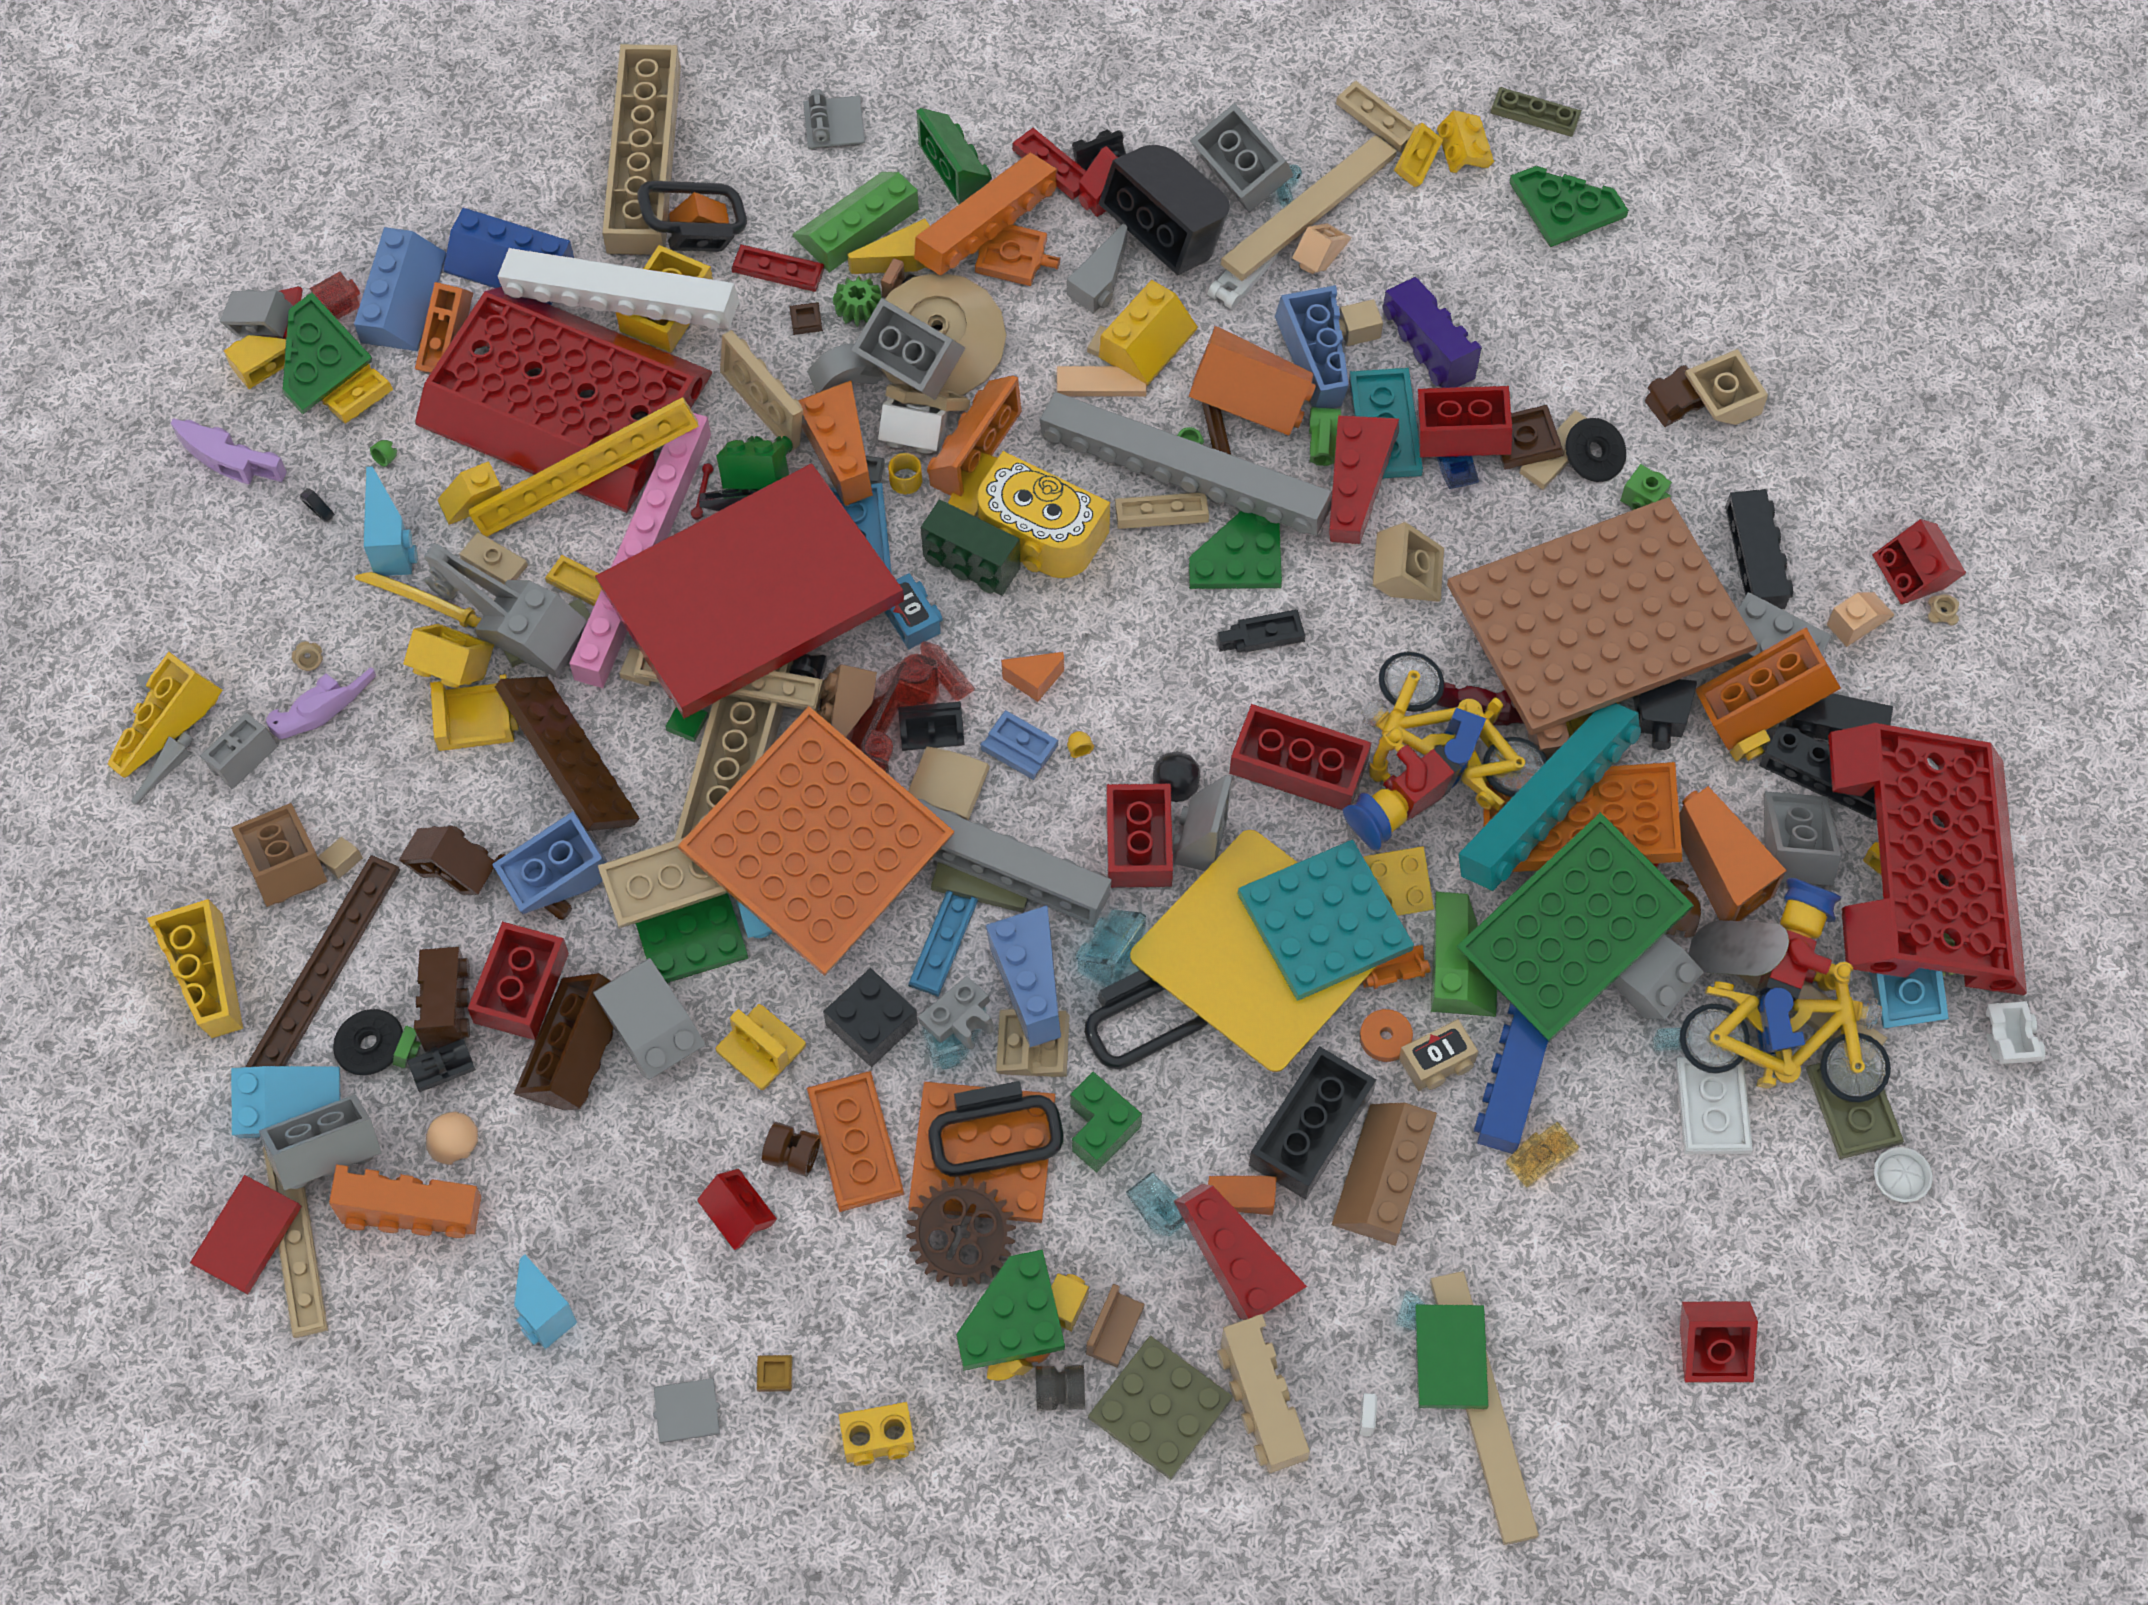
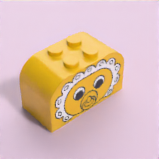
M1002 451L979 486L977 495L978 518L1019 538L1020 562L1032 572L1037 573L1040 571L1055 578H1070L1080 574L1088 567L1110 532L1109 501L1005 451Z

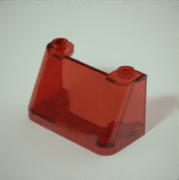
M911 654L880 675L875 683L873 703L847 737L850 742L887 774H889L888 762L893 753V743L886 733L898 711V707L935 704L939 696L937 660L921 654Z

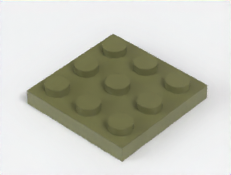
M1150 1335L1089 1413L1088 1419L1168 1479L1172 1480L1232 1401L1233 1396Z

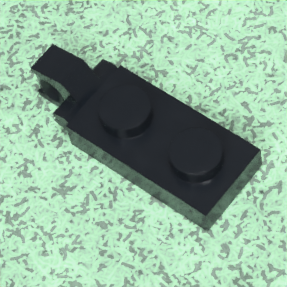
M1296 609L1238 620V624L1230 626L1231 630L1218 632L1216 641L1219 652L1236 649L1237 653L1305 642L1306 636L1299 612Z

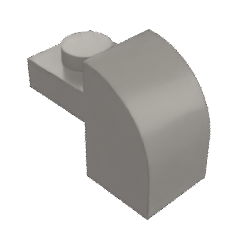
M844 344L826 351L807 371L816 393L848 381L874 385L882 379V375L877 365L851 350L854 344Z

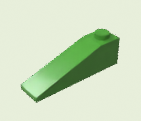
M1437 891L1435 893L1431 1012L1496 1017L1497 988L1457 948V945L1478 927L1468 894Z

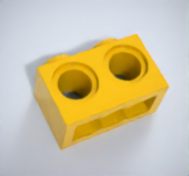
M907 1402L838 1414L847 1463L854 1462L855 1466H864L875 1461L874 1458L888 1455V1459L896 1460L909 1456V1451H915ZM893 1426H898L904 1430V1433L898 1439H889L885 1435L886 1431ZM857 1433H866L870 1436L869 1441L862 1446L854 1445L851 1439Z

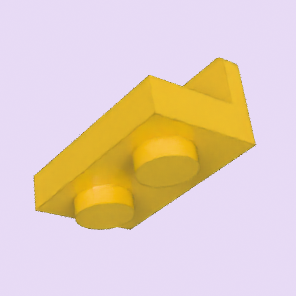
M1453 110L1438 125L1437 131L1443 139L1441 144L1450 172L1457 173L1465 164L1489 168L1494 163L1480 116Z

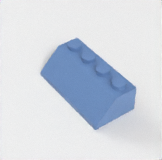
M384 227L354 322L360 343L418 351L434 282L439 283L445 263L446 252L413 231Z

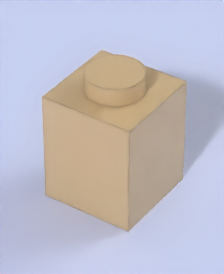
M1374 299L1340 307L1339 325L1347 346L1381 338L1383 321Z

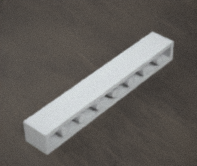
M512 248L508 249L498 274L504 294L514 298L524 297L536 299L540 302L562 303L570 307L581 306L597 311L607 310L619 312L627 316H645L653 320L664 319L676 321L684 325H702L710 329L721 328L729 330L739 303L735 284L731 282Z

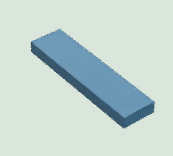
M946 892L908 983L909 987L939 997L978 899L974 897L967 899L955 896L953 892Z

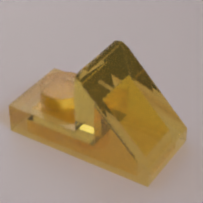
M1556 1122L1540 1135L1537 1132L1533 1133L1505 1163L1527 1188L1578 1151L1579 1146L1560 1123Z

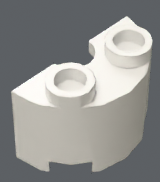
M2027 1001L1988 1004L1986 1017L1990 1018L1992 1034H1987V1039L1993 1060H2000L1999 1064L2044 1061L2045 1047L2043 1042L2038 1040V1037L2033 1036V1033L2037 1031V1021L2035 1015L2030 1014Z

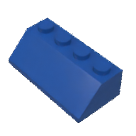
M463 207L450 231L443 271L489 287L498 288L502 287L498 274L509 248L574 258L571 241ZM549 301V302H544V303H547V304H549V305H552L553 302H550V301Z

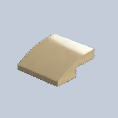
M926 747L908 792L916 799H923L936 808L952 811L959 817L969 820L990 766L988 763L963 754Z
M1000 1010L996 1072L1005 1075L1067 1076L1070 1019L1066 1010L1059 1011L1061 1038L1029 1047L1015 1010Z

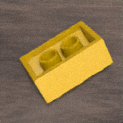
M1151 279L1101 334L1099 358L1112 366L1119 367L1148 386L1190 339L1198 326L1176 293Z

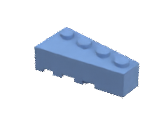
M1336 285L1281 295L1275 314V319L1294 364L1313 373L1312 383L1316 387L1310 400L1312 407H1341L1349 386L1345 353H1343L1342 349L1343 336L1339 325L1340 312L1336 301Z

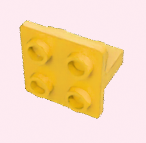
M758 1004L747 1016L739 1009L729 1018L732 1031L715 1049L723 1059L757 1088L764 1090L806 1047V1042L763 1005Z

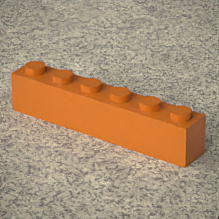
M1030 152L915 237L914 259L940 276L949 269L955 268L961 260L970 254H974L980 246L988 240L994 239L1000 231L1008 225L1014 224L1020 216L1027 211H1031L1044 198L1050 197L1056 189L1057 169Z

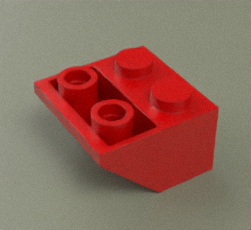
M1919 519L1872 554L1902 605L1944 590L1966 574L1938 524Z

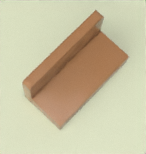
M1113 1284L1087 1341L1086 1355L1118 1368L1145 1304L1120 1294V1286Z

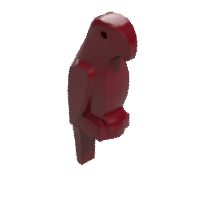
M1438 682L1434 684L1432 698L1436 694ZM1444 682L1442 697L1436 703L1438 706L1445 708L1458 707L1462 700L1474 699L1481 704L1483 713H1485L1488 704L1494 698H1497L1502 702L1503 708L1493 725L1509 726L1511 723L1524 724L1518 711L1512 706V701L1506 690L1495 693L1484 688L1468 685L1462 689L1455 688L1456 685Z

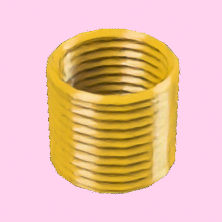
M910 453L895 455L888 465L890 486L899 494H912L922 484L921 462L915 455ZM901 469H910L916 472L914 476L905 479L894 475Z

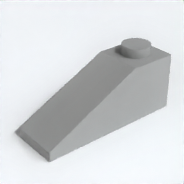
M1122 224L1067 278V295L1093 314L1100 307L1105 308L1108 306L1113 298L1114 287L1127 244L1128 226Z

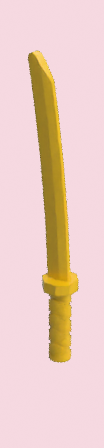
M374 572L355 575V579L401 595L458 620L459 624L463 627H468L469 625L476 628L482 619L477 617L475 610L470 607L463 609L437 596Z

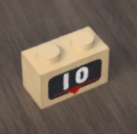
M1459 1019L1401 1047L1399 1060L1418 1091L1426 1087L1429 1090H1433L1441 1086L1446 1081V1077L1454 1073L1460 1076L1469 1072L1474 1067L1473 1063H1475L1479 1051Z

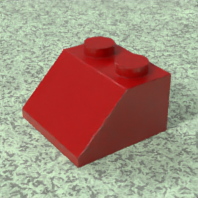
M1750 1301L1682 1302L1680 1337L1685 1382H1754L1758 1319Z

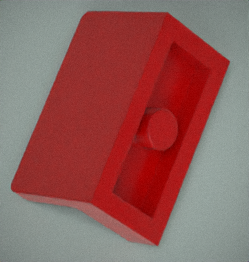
M739 1168L717 1174L697 1199L700 1206L734 1250L740 1249L754 1232L771 1227L777 1220Z

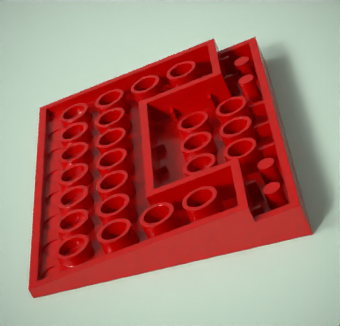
M812 463L595 575V579L638 649L642 652L666 694L673 700L684 719L904 602L902 587Z

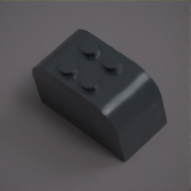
M1146 145L1114 159L1099 201V205L1121 225L1125 224L1128 226L1127 230L1177 276L1208 261L1212 257L1230 209L1228 198L1219 188L1179 153L1160 145Z

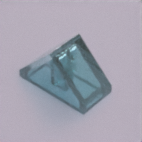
M1150 1172L1126 1191L1131 1202L1155 1234L1171 1236L1186 1224L1174 1203V1200L1179 1197L1153 1172Z

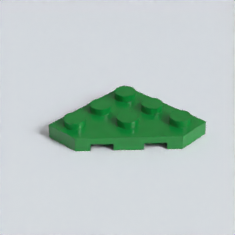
M1533 166L1510 175V185L1550 247L1624 219L1628 215L1629 210L1614 188L1603 185L1601 189L1588 185L1586 180L1566 174L1561 177L1547 173L1546 168Z
M312 292L288 311L282 393L303 415L372 362V356Z
M1240 511L1189 557V589L1282 587L1280 523H1272L1265 517L1254 513Z
M1043 1249L1009 1256L957 1332L956 1339L963 1371L1065 1350Z

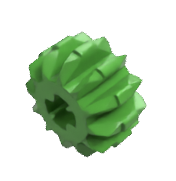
M858 275L855 281L846 278L845 285H837L836 293L833 296V305H835V313L838 317H843L845 324H848L853 319L858 327L860 320L868 322L880 299L883 297H881L879 285H873L871 278L862 281V278Z

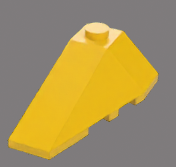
M169 651L151 674L146 684V687L151 690L148 692L143 704H136L133 710L136 714L135 720L130 728L122 732L107 763L124 778L163 749L169 736L173 739L177 738L205 716L207 711L216 704L218 696L223 691L208 678Z

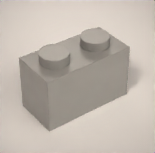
M251 289L232 291L220 322L238 337L253 335L283 338L288 325V311L293 305L285 299L283 293L274 289H269L268 291H255Z

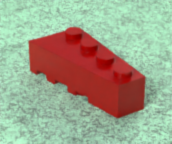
M1200 1184L1174 1200L1175 1205L1239 1319L1246 1320L1261 1314L1263 1315L1307 1287L1213 1185Z

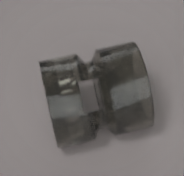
M1084 1364L1064 1365L1061 1372H1058L1055 1366L1051 1365L1035 1366L1037 1411L1056 1410L1059 1404H1063L1066 1410H1085Z

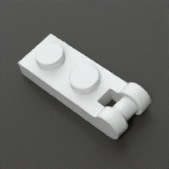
M1278 253L1243 281L1226 270L1218 280L1211 284L1207 295L1214 300L1219 298L1224 301V306L1233 310L1277 259ZM1227 286L1233 289V291L1226 290Z

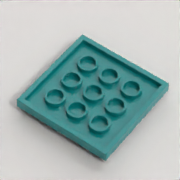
M1353 839L1238 888L1237 894L1297 1001L1413 951L1414 944Z

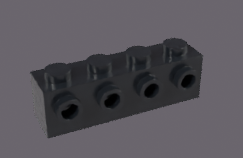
M1779 724L1759 766L1876 821L1874 786L1862 797L1832 792L1829 744L1802 734L1795 727Z

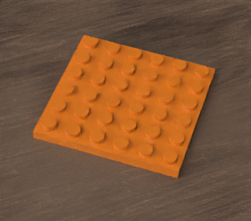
M808 706L680 842L678 849L821 974L826 976L947 843L955 831Z

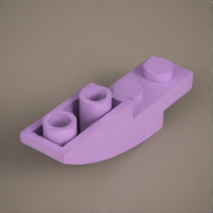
M172 419L171 425L182 445L196 459L219 474L249 485L254 475L283 482L287 472L281 457L272 452L262 453L254 451L241 444L235 446L230 434L222 428L201 426L192 420Z

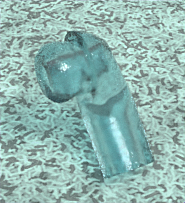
M1292 164L1289 166L1294 176L1276 190L1281 206L1288 205L1294 200L1291 189L1297 184L1302 175V170L1298 165Z

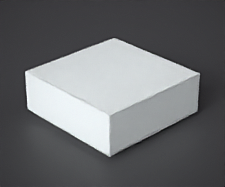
M1363 1394L1359 1435L1372 1436L1374 1434L1377 1413L1376 1394Z

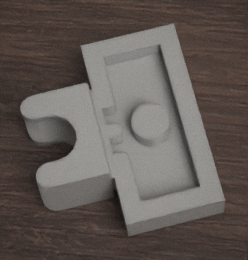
M965 976L918 1016L919 1023L940 1043L954 1033L955 1037L968 1049H974L975 1047L974 1041L971 1040V1032L974 1029H982L987 1034H991L994 1030L991 1017L982 1009L990 1002L989 995L968 976Z

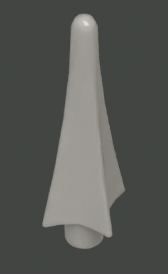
M183 732L177 740L170 736L168 737L150 773L132 798L133 804H138L150 790L191 755L186 748L194 739L189 734Z

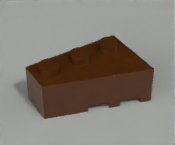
M459 947L419 950L417 982L420 984V996H416V1008H420V1020H414V1030L425 1052H430L434 1046L440 1048L460 1039L470 1038L469 1018H464V1008L468 1007L470 1003L469 989L464 988V977L470 976V966L468 958H463Z

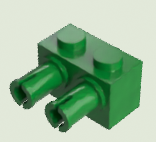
M750 436L745 443L742 440L728 442L716 455L723 489H763L788 476L789 470L786 455L793 448L792 441L786 436H783L782 439L781 436H778L772 443L769 440H763L759 436H755V438Z

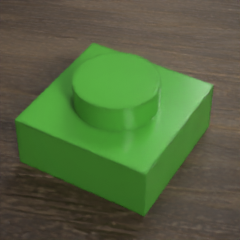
M405 1026L394 1053L393 1065L406 1068L407 1060L417 1057L421 1042L416 1041L417 1034L414 1028Z

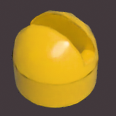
M1075 731L1068 738L1067 748L1071 757L1078 758L1090 754L1094 749V744L1087 733Z

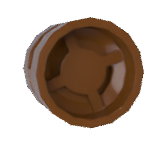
M774 1122L765 1140L761 1158L762 1163L777 1168L787 1165L789 1172L808 1177L819 1152L821 1136L804 1130L797 1134L794 1127Z

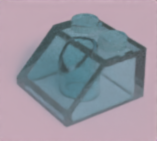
M1112 909L1106 919L1101 917L1093 930L1094 937L1089 944L1083 943L1076 955L1078 972L1103 987L1117 982L1131 962V949L1145 935L1146 915L1141 912Z

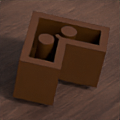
M452 825L417 828L399 858L400 862L420 877H438L462 895H478L494 869L492 864L496 862L488 856L489 852L484 847L468 841L464 838L465 833Z

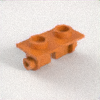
M1423 945L1414 946L1413 951L1378 965L1363 981V987L1378 989V986L1397 982V979L1401 978L1403 980L1419 976L1424 978L1425 974L1430 973L1431 970L1428 960L1424 959Z

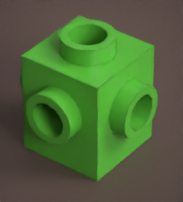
M1640 464L1625 484L1620 501L1630 506L1632 510L1667 497L1671 499L1672 496L1668 493L1672 482L1666 479L1663 474L1654 472Z

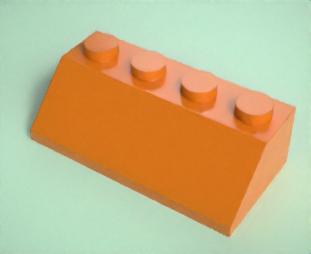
M1012 375L990 380L983 390H979L976 393L973 405L969 411L961 415L958 427L952 435L949 434L945 438L941 452L937 457H933L928 464L927 473L930 486L950 496L952 493L962 496L964 493L962 470L972 473L979 463L981 452L992 456L1022 412L1018 377Z
M1806 627L1699 686L1695 691L1712 725L1729 751L1742 740L1764 729L1767 730L1840 690L1841 687Z

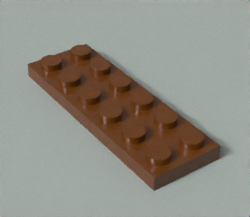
M548 676L500 679L495 689L587 831L634 826L640 818L632 807L631 802L622 792L616 779L607 769L599 753L592 746L584 730L579 726L569 707L564 703Z

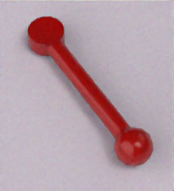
M710 463L702 466L704 474L697 504L691 510V516L695 520L703 517L702 507L699 505V497L701 493L706 492L709 475L714 471V467Z

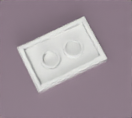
M1678 1057L1676 1059L1684 1154H1751L1753 1149L1744 1062L1742 1061L1735 1068L1727 1072L1708 1073L1692 1065L1686 1057ZM1736 1057L1695 1058L1709 1066H1723L1732 1062Z

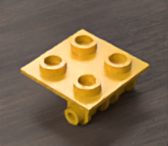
M1424 846L1363 856L1397 916L1434 910Z

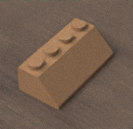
M1408 1103L1370 1104L1331 1225L1396 1246L1436 1119V1112Z

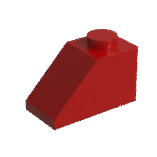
M1107 146L1101 149L1079 181V202L1085 210L1090 209L1096 217L1106 212L1099 205V201L1112 161L1118 158Z

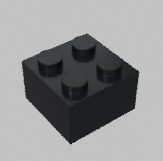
M869 968L823 1011L826 1026L871 1068L918 1024L917 1010L872 968Z

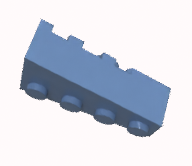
M1047 905L987 924L986 930L991 953L1029 1047L1061 1038Z

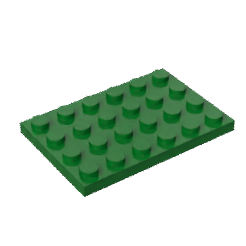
M1600 812L1460 942L1457 948L1533 1027L1550 1042L1680 921L1694 905Z

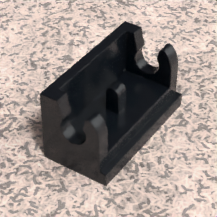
M961 701L898 707L902 751L926 749V747L940 748L965 745Z

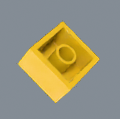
M441 624L414 628L403 664L413 668L412 672L423 677H431L433 675L441 678L442 684L459 688L460 685H471L472 682L484 679L494 644Z

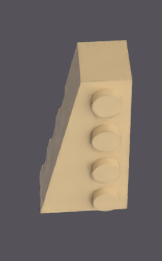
M1261 1314L1223 1327L1221 1349L1217 1350V1355L1223 1370H1230L1233 1381L1229 1382V1386L1235 1402L1241 1400L1245 1413L1241 1414L1246 1432L1248 1434L1253 1432L1258 1445L1253 1446L1257 1461L1260 1466L1266 1465L1270 1474L1307 1461L1310 1450L1295 1408L1293 1406L1288 1408L1286 1402L1290 1401V1396L1285 1378L1281 1374L1276 1375L1274 1371L1278 1368L1275 1358L1277 1355L1273 1344L1264 1342L1262 1331L1266 1324Z

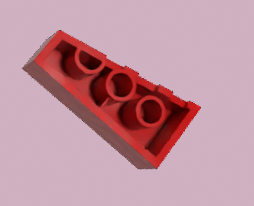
M1338 415L1329 528L1330 542L1361 544L1386 466H1388L1394 443L1399 434V419Z

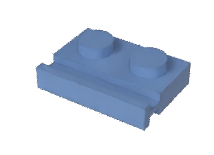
M1005 710L988 733L986 740L980 745L983 752L1034 780L1038 771L1043 768L1058 747V740Z

